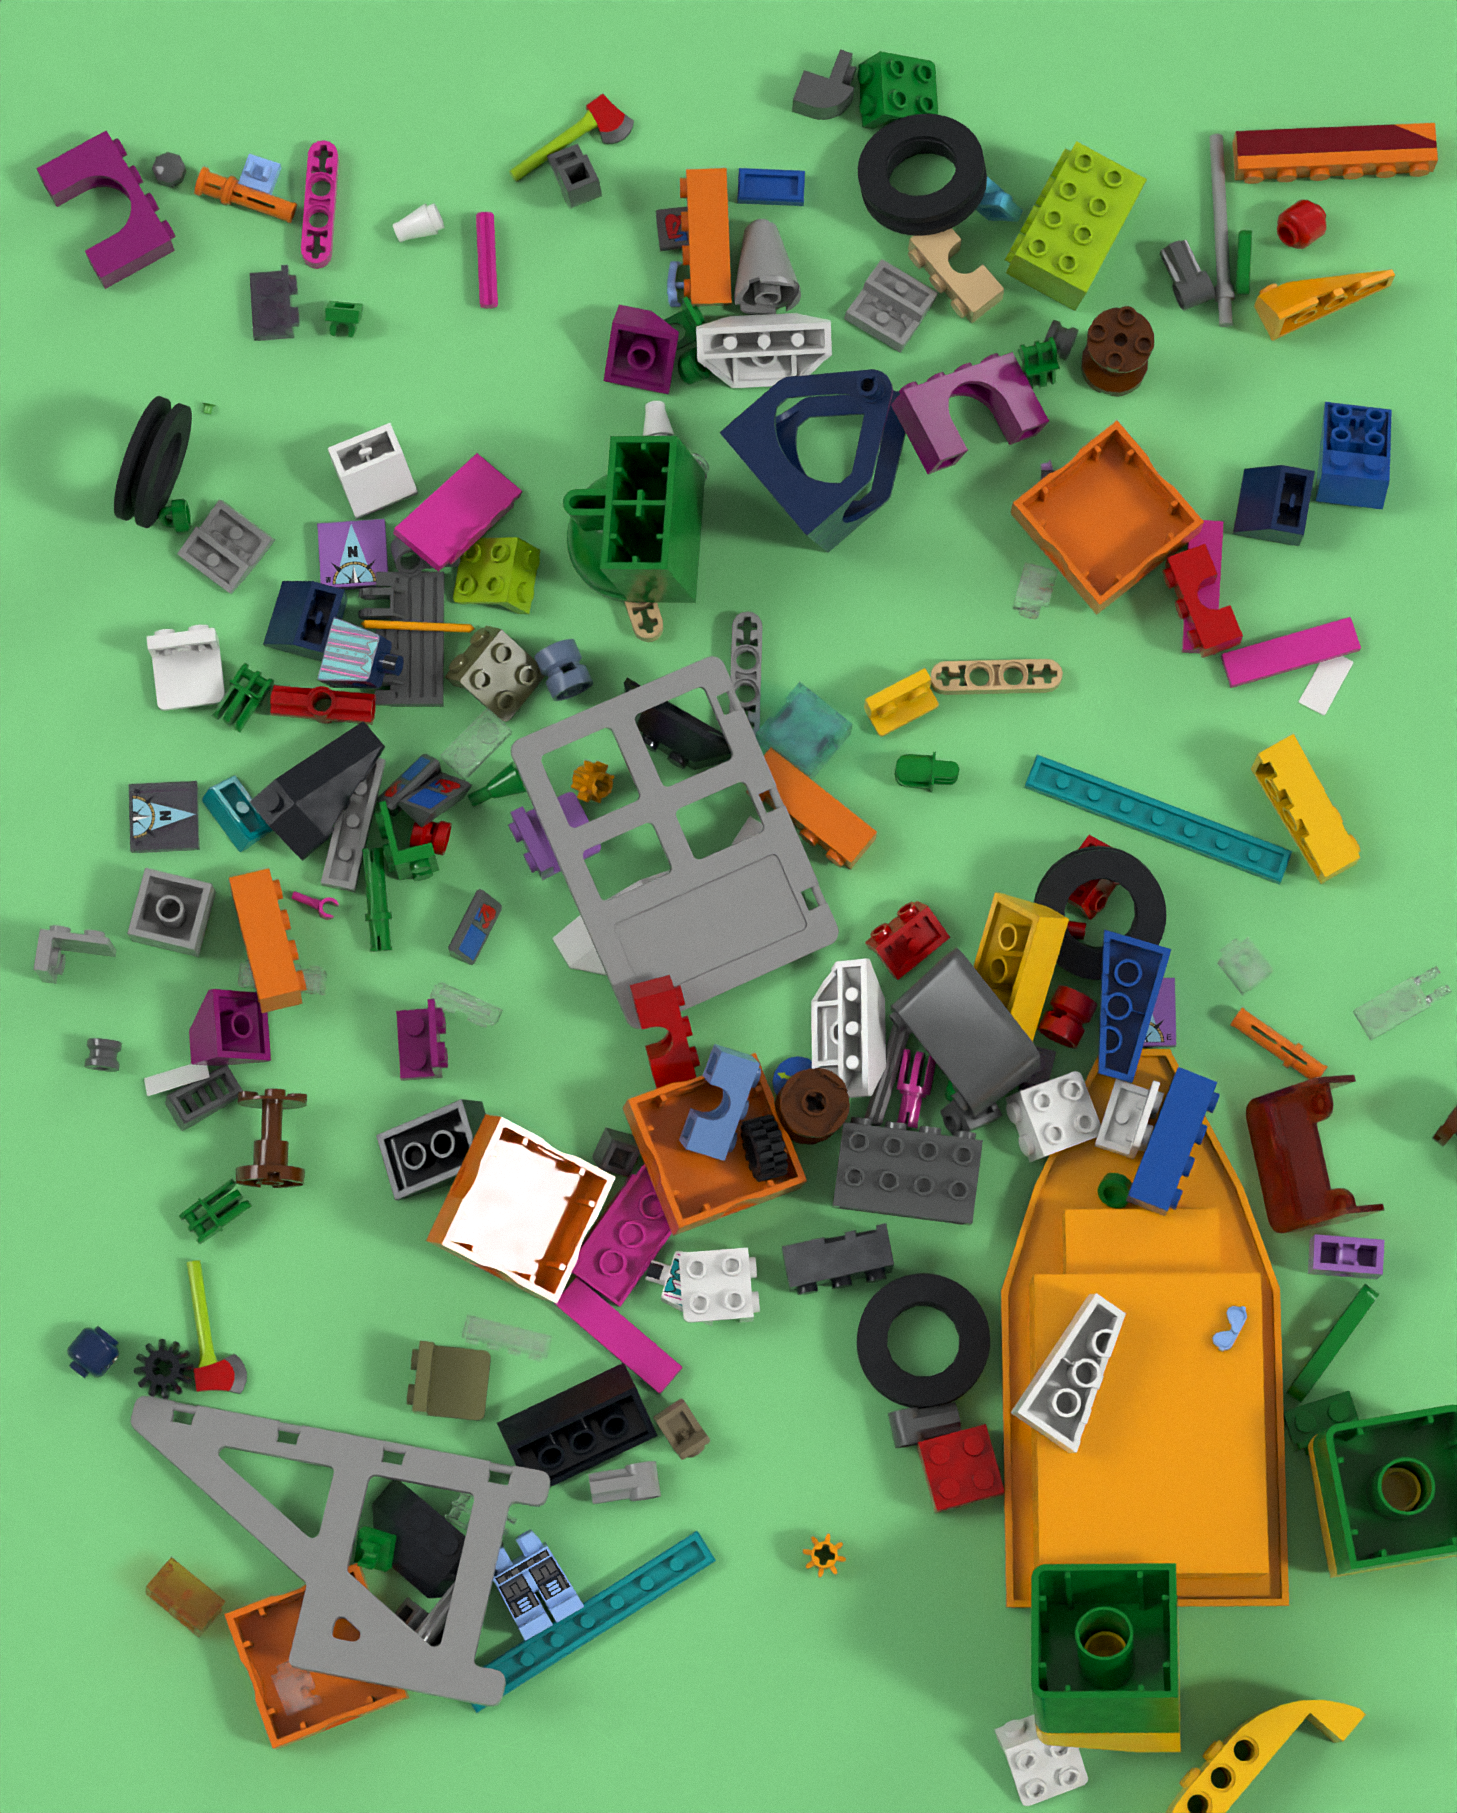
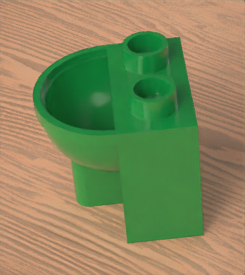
M610 436L607 475L593 482L587 489L570 490L563 498V508L570 516L567 530V547L572 565L582 580L591 589L604 597L621 602L696 603L705 471L678 436Z

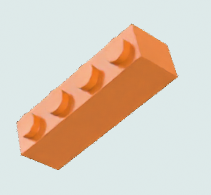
M727 168L686 169V178H680V198H687V211L681 212L682 232H688L689 245H682L683 266L689 265L690 279H684V297L687 296L688 299H691L692 306L731 305Z
M770 747L764 757L793 825L801 830L799 832L800 837L811 846L818 844L827 851L825 856L836 866L841 868L845 865L851 870L876 840L877 831ZM769 790L759 794L762 803L766 802L773 809H776Z
M269 868L229 877L231 893L261 1012L266 1013L302 1004L301 991H305L307 988L303 971H296L293 963L294 960H299L295 940L288 941L285 930L291 929L287 910H280L278 900L283 899L279 879L272 880Z

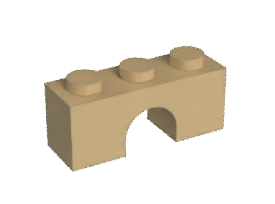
M952 228L937 234L912 236L909 239L908 246L910 251L908 252L909 258L917 268L923 267L928 272L931 284L939 293L945 292L952 300L950 304L959 317H966L973 323L1003 299L1004 288L983 264L975 271L967 274L958 273L951 268L948 261L960 251L962 240Z

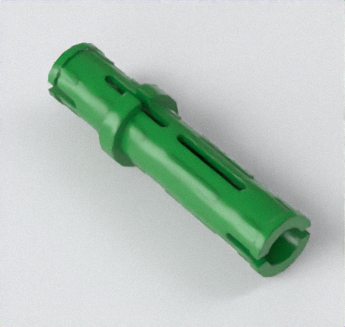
M376 847L373 850L370 848L362 849L368 914H365V921H369L370 952L392 950L389 920L392 919V912H388L383 847Z

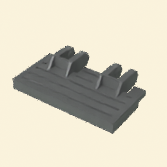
M376 572V587L391 588H361L359 590V597L364 600H390V608H364L359 610V618L362 620L444 623V572H420L413 576H405L399 572ZM376 629V634L392 642L390 653L402 656L404 664L399 676L384 675L382 686H390V690H375V705L391 707H444V632Z

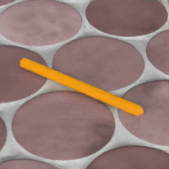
M364 620L361 623L364 628L467 633L475 629L471 624L382 620Z

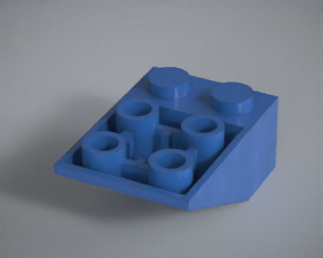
M1325 402L1316 482L1317 502L1383 509L1390 481L1392 410Z

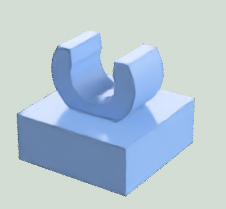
M249 154L238 184L272 195L281 171V164Z

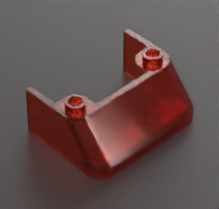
M1355 1075L1316 1077L1256 1097L1248 1103L1246 1121L1268 1221L1275 1232L1292 1233L1329 1226L1384 1211L1383 1204L1356 1206L1353 1194L1346 1188L1331 1189L1317 1123L1327 1120L1333 1112L1334 1104L1331 1090L1356 1082Z

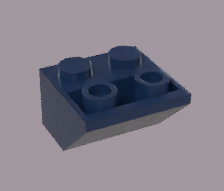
M1285 465L1245 468L1233 534L1299 546L1305 532L1315 471Z
M282 581L263 645L322 662L333 617L342 620L348 602L345 590L314 581Z

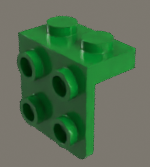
M880 51L858 65L857 78L860 84L859 110L862 118V127L874 129L891 118L900 119L916 114L938 115L936 69L932 61Z
M386 800L380 801L381 811L374 813L382 840L388 839L389 841L388 844L383 845L390 872L397 871L399 880L413 877L414 881H421L432 877L433 872L439 871L432 842L399 850Z

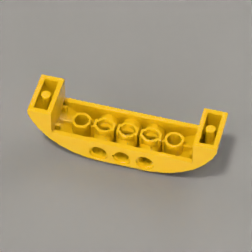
M1301 1700L1275 1706L1260 1712L1236 1727L1222 1742L1215 1740L1202 1755L1206 1761L1199 1769L1192 1767L1180 1780L1179 1784L1183 1788L1169 1805L1166 1813H1190L1187 1803L1193 1795L1201 1800L1202 1810L1200 1813H1226L1305 1718L1333 1743L1343 1742L1366 1714L1360 1708L1327 1700ZM1238 1741L1244 1743L1248 1749V1755L1244 1761L1237 1759L1234 1754V1746ZM1216 1768L1221 1770L1225 1776V1783L1221 1788L1215 1787L1210 1779L1212 1771Z

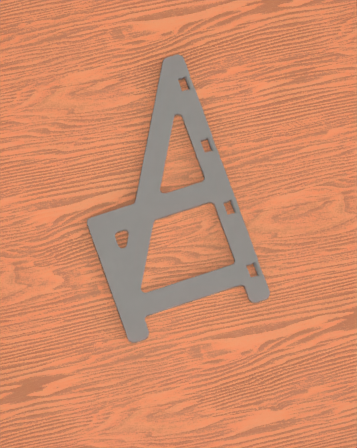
M141 1396L136 1400L131 1416V1425L135 1431L306 1583V1590L289 1656V1663L293 1668L488 1707L497 1706L501 1702L506 1685L504 1675L498 1670L477 1666L475 1664V1657L509 1508L513 1504L533 1507L544 1505L550 1489V1478L546 1472L304 1425H293L277 1420L199 1405H188L157 1397ZM174 1411L194 1414L191 1425L173 1422ZM279 1431L299 1434L296 1445L277 1442ZM224 1448H230L332 1468L334 1474L319 1534L314 1538L308 1537L219 1457L220 1451ZM384 1451L404 1454L402 1465L383 1462ZM490 1471L511 1475L508 1485L489 1482ZM373 1477L470 1494L474 1497L442 1641L436 1647L430 1646L348 1572L368 1484ZM344 1618L360 1632V1638L355 1642L334 1638L333 1630L338 1619Z

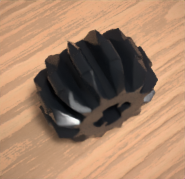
M160 1339L158 1351L150 1343L145 1346L146 1350L151 1354L148 1358L142 1354L137 1355L136 1359L144 1363L145 1367L134 1368V1373L140 1376L146 1375L138 1382L140 1388H145L151 1384L148 1392L151 1397H155L161 1388L163 1399H169L171 1387L178 1395H181L183 1390L178 1383L182 1381L186 1384H191L192 1379L183 1375V1373L193 1371L195 1367L192 1363H183L191 1355L188 1350L177 1354L180 1344L174 1341L167 1351L166 1340ZM162 1361L167 1365L171 1363L173 1365V1368H168L171 1374L167 1377L162 1374H156V1371H160L157 1365Z

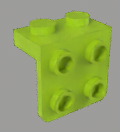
M519 537L480 538L460 556L453 593L454 602L460 605L500 604L517 614H530L541 550Z

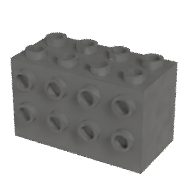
M851 1117L850 1123H843L832 1208L968 1226L973 1223L983 1140L975 1139L976 1133L955 1130L954 1136L941 1135V1128L921 1126L919 1132L906 1130L907 1124L886 1121L885 1127L871 1126L872 1119Z

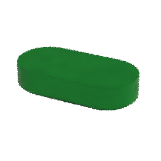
M1240 230L1238 234L1236 293L1238 295L1250 294L1252 230Z

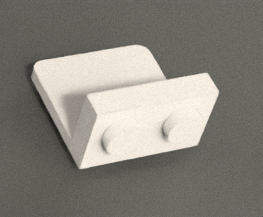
M194 625L184 632L175 633L173 629H162L154 632L155 635L146 636L148 651L153 663L157 705L160 710L169 711L220 703L225 695L219 638L215 628H209L208 625Z
M1071 1072L1005 1098L1007 1102V1115L1010 1121L1016 1125L1020 1136L1018 1139L1020 1149L1028 1157L1029 1162L1098 1136L1101 1124L1080 1072Z
M1116 1079L1094 1146L1132 1159L1135 1158L1138 1150L1144 1152L1153 1130V1126L1147 1124L1149 1118L1155 1119L1164 1093L1158 1091L1160 1082L1153 1080L1148 1090Z
M748 1247L685 1252L679 1256L683 1318L686 1322L695 1323L739 1319L740 1323L753 1322V1313L760 1312L758 1291L752 1292L751 1278H757L756 1258L749 1257Z
M1034 1714L1020 1720H1011L1004 1726L994 1729L997 1740L1007 1758L1019 1798L1024 1806L1036 1804L1081 1787L1088 1782V1776L1079 1748L1043 1744L1036 1734Z

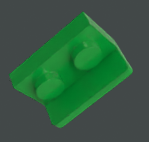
M1350 1391L1284 1411V1422L1294 1452L1304 1450L1306 1456L1309 1455V1442L1314 1436L1335 1424L1359 1420Z

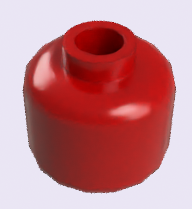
M1299 200L1279 215L1277 234L1286 246L1295 249H1305L1325 234L1327 228L1325 211L1320 205L1309 200Z

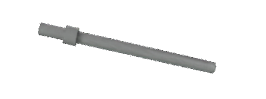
M1213 134L1210 136L1217 271V285L1214 287L1215 302H1218L1219 326L1230 327L1233 325L1232 301L1235 300L1234 285L1230 282L1223 135Z

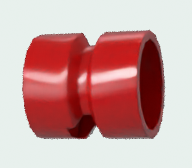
M1058 985L1050 1001L1053 1009L1052 1011H1045L1037 1030L1060 1045L1076 1049L1085 1032L1082 1025L1090 1022L1098 1004L1077 990Z

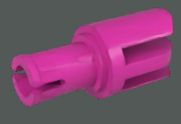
M904 1049L896 1088L902 1094L898 1120L896 1122L907 1124L910 1112L907 1126L918 1128L922 1099L926 1098L927 1095L930 1096L936 1062L929 1056L924 1085L921 1087L920 1082L925 1053L917 1051L910 1083L906 1084L911 1050Z

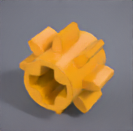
M585 760L584 765L573 771V784L571 788L579 791L578 799L587 803L590 800L601 803L602 798L608 796L609 793L611 794L614 775L606 773L608 765L599 761L592 763Z
M828 1533L825 1541L818 1542L814 1536L811 1537L814 1545L813 1549H803L802 1552L805 1555L811 1556V1561L807 1563L805 1568L810 1569L813 1566L818 1568V1578H821L824 1570L830 1569L832 1574L836 1575L837 1569L834 1566L836 1561L841 1563L846 1561V1558L838 1556L837 1550L841 1549L843 1543L840 1542L834 1546L830 1543L831 1537ZM823 1546L828 1547L829 1554L834 1555V1560H828L826 1565L819 1564L820 1559L814 1556V1552H820Z

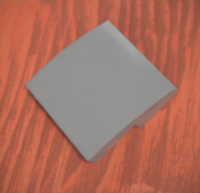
M881 259L865 281L862 291L846 311L844 319L901 353L931 308L938 292Z
M218 500L202 525L195 527L177 554L232 594L262 559L275 539L226 502Z

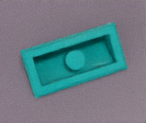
M234 775L210 787L203 796L202 801L237 850L242 852L273 830L250 803L252 797Z

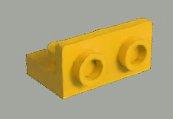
M925 668L865 699L864 710L880 737L938 708L939 703L930 689L932 679Z

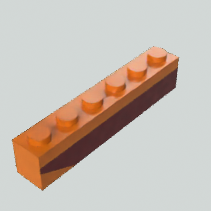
M1435 123L1236 131L1232 142L1235 180H1244L1248 184L1260 183L1264 179L1292 182L1297 178L1310 177L1313 181L1327 180L1330 176H1343L1344 179L1349 180L1361 178L1363 175L1390 178L1399 173H1409L1410 176L1421 177L1428 175L1429 172H1433L1438 162Z

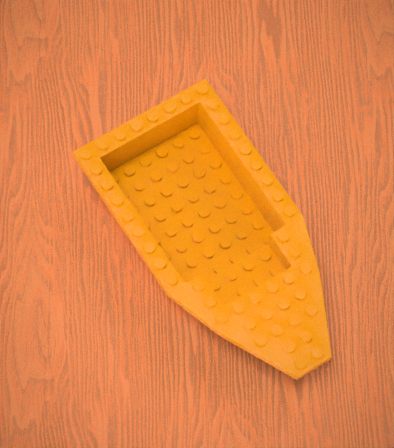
M1142 1049L1133 1082L1130 1083L1149 1090L1153 1080L1160 1082L1158 1091L1164 1093L1155 1119L1149 1118L1147 1123L1152 1125L1153 1128L1158 1120V1115L1169 1091L1171 1081L1179 1067L1170 1049ZM1097 1056L1085 1084L1100 1124H1102L1116 1079L1097 1074ZM1204 1116L1202 1124L1208 1127L1201 1145L1194 1143L1189 1155L1195 1158L1188 1178L1181 1176L1177 1186L1183 1192L1176 1210L1169 1208L1165 1216L1130 1202L1125 1207L1112 1208L1101 1201L1097 1190L1104 1176L1107 1173H1119L1126 1176L1133 1183L1145 1151L1138 1150L1135 1158L1132 1159L1095 1147L1097 1137L1049 1155L1033 1188L1001 1289L1006 1608H1031L1032 1573L1036 1567L1043 1564L1176 1563L1178 1607L1289 1606L1280 1287L1243 1185L1206 1116ZM1097 1293L1126 1314L1111 1357L1108 1359L1103 1373L1104 1377L1101 1386L1097 1390L1091 1407L1090 1417L1087 1424H1085L1077 1453H1068L1017 1418L1011 1411L1087 1296ZM1231 1306H1245L1247 1319L1234 1344L1229 1350L1219 1351V1348L1214 1345L1212 1337L1215 1333L1231 1329L1226 1315L1227 1309Z

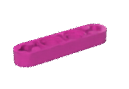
M326 140L317 141L309 148L307 160L301 253L306 265L315 269L328 265L331 261L333 250L339 156L335 145ZM322 151H327L328 156L332 157L326 159V173L320 172L319 158H317L321 156ZM318 181H325L331 186L329 193L325 196H316L312 192L313 185ZM320 212L327 215L328 222L321 228L313 227L309 223L311 216L315 213ZM314 236L320 237L321 250L325 252L320 253L319 258L316 259L312 257L311 252H308L314 250Z

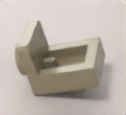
M682 1398L653 1417L681 1460L698 1455L704 1450L705 1445L711 1441Z

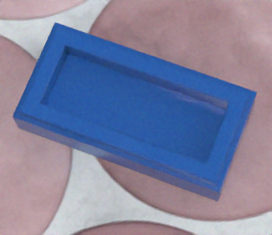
M739 168L737 204L804 206L805 171Z

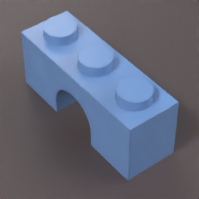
M714 1044L703 1077L709 1084L722 1088L723 1098L720 1105L709 1112H701L690 1108L679 1139L687 1150L725 1161L727 1153L733 1151L737 1141V1133L735 1132L739 1120H743L748 1112L749 1101L747 1098L751 1087L755 1088L761 1075L760 1063L752 1055Z

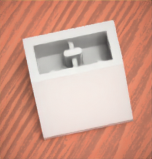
M391 423L328 448L331 462L356 519L418 494Z

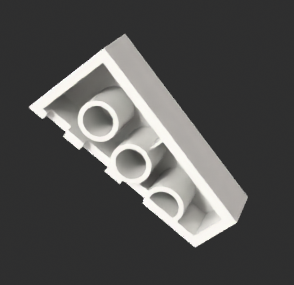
M1097 1293L1089 1294L1011 1413L1068 1453H1077L1085 1424H1087L1090 1417L1091 1407L1097 1390L1101 1386L1104 1377L1103 1373L1108 1359L1111 1357L1126 1313Z

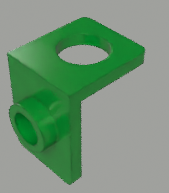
M687 296L682 298V311L664 319L669 325L678 324L685 330V336L677 343V350L697 341L696 327L705 323L698 306H692Z

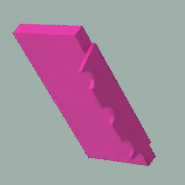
M477 453L394 528L393 534L439 572L448 563L453 564L514 507V502L521 496L522 490Z
M644 1163L636 1175L632 1174L626 1179L624 1185L606 1207L603 1215L592 1227L580 1247L578 1260L572 1271V1274L618 1307H621L649 1267L651 1260L656 1257L672 1234Z

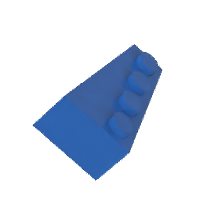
M1108 930L1103 931L1097 1074L1128 1083L1133 1082L1172 949Z
M1177 1068L1126 1198L1127 1202L1163 1216L1166 1215L1169 1208L1176 1210L1183 1190L1177 1188L1181 1176L1188 1178L1195 1161L1194 1157L1189 1156L1194 1143L1201 1145L1208 1127L1202 1124L1206 1111L1213 1113L1220 1096L1219 1093L1214 1092L1217 1085L1216 1081L1183 1068Z

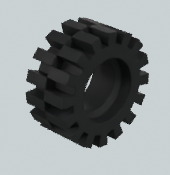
M769 1114L743 1121L741 1125V1139L744 1143H742V1146L746 1152L745 1158L749 1162L748 1167L752 1171L754 1179L756 1178L757 1182L786 1175L788 1163L786 1161L787 1153L784 1150L785 1143L781 1139L782 1133L781 1130H778V1124L774 1121V1117Z

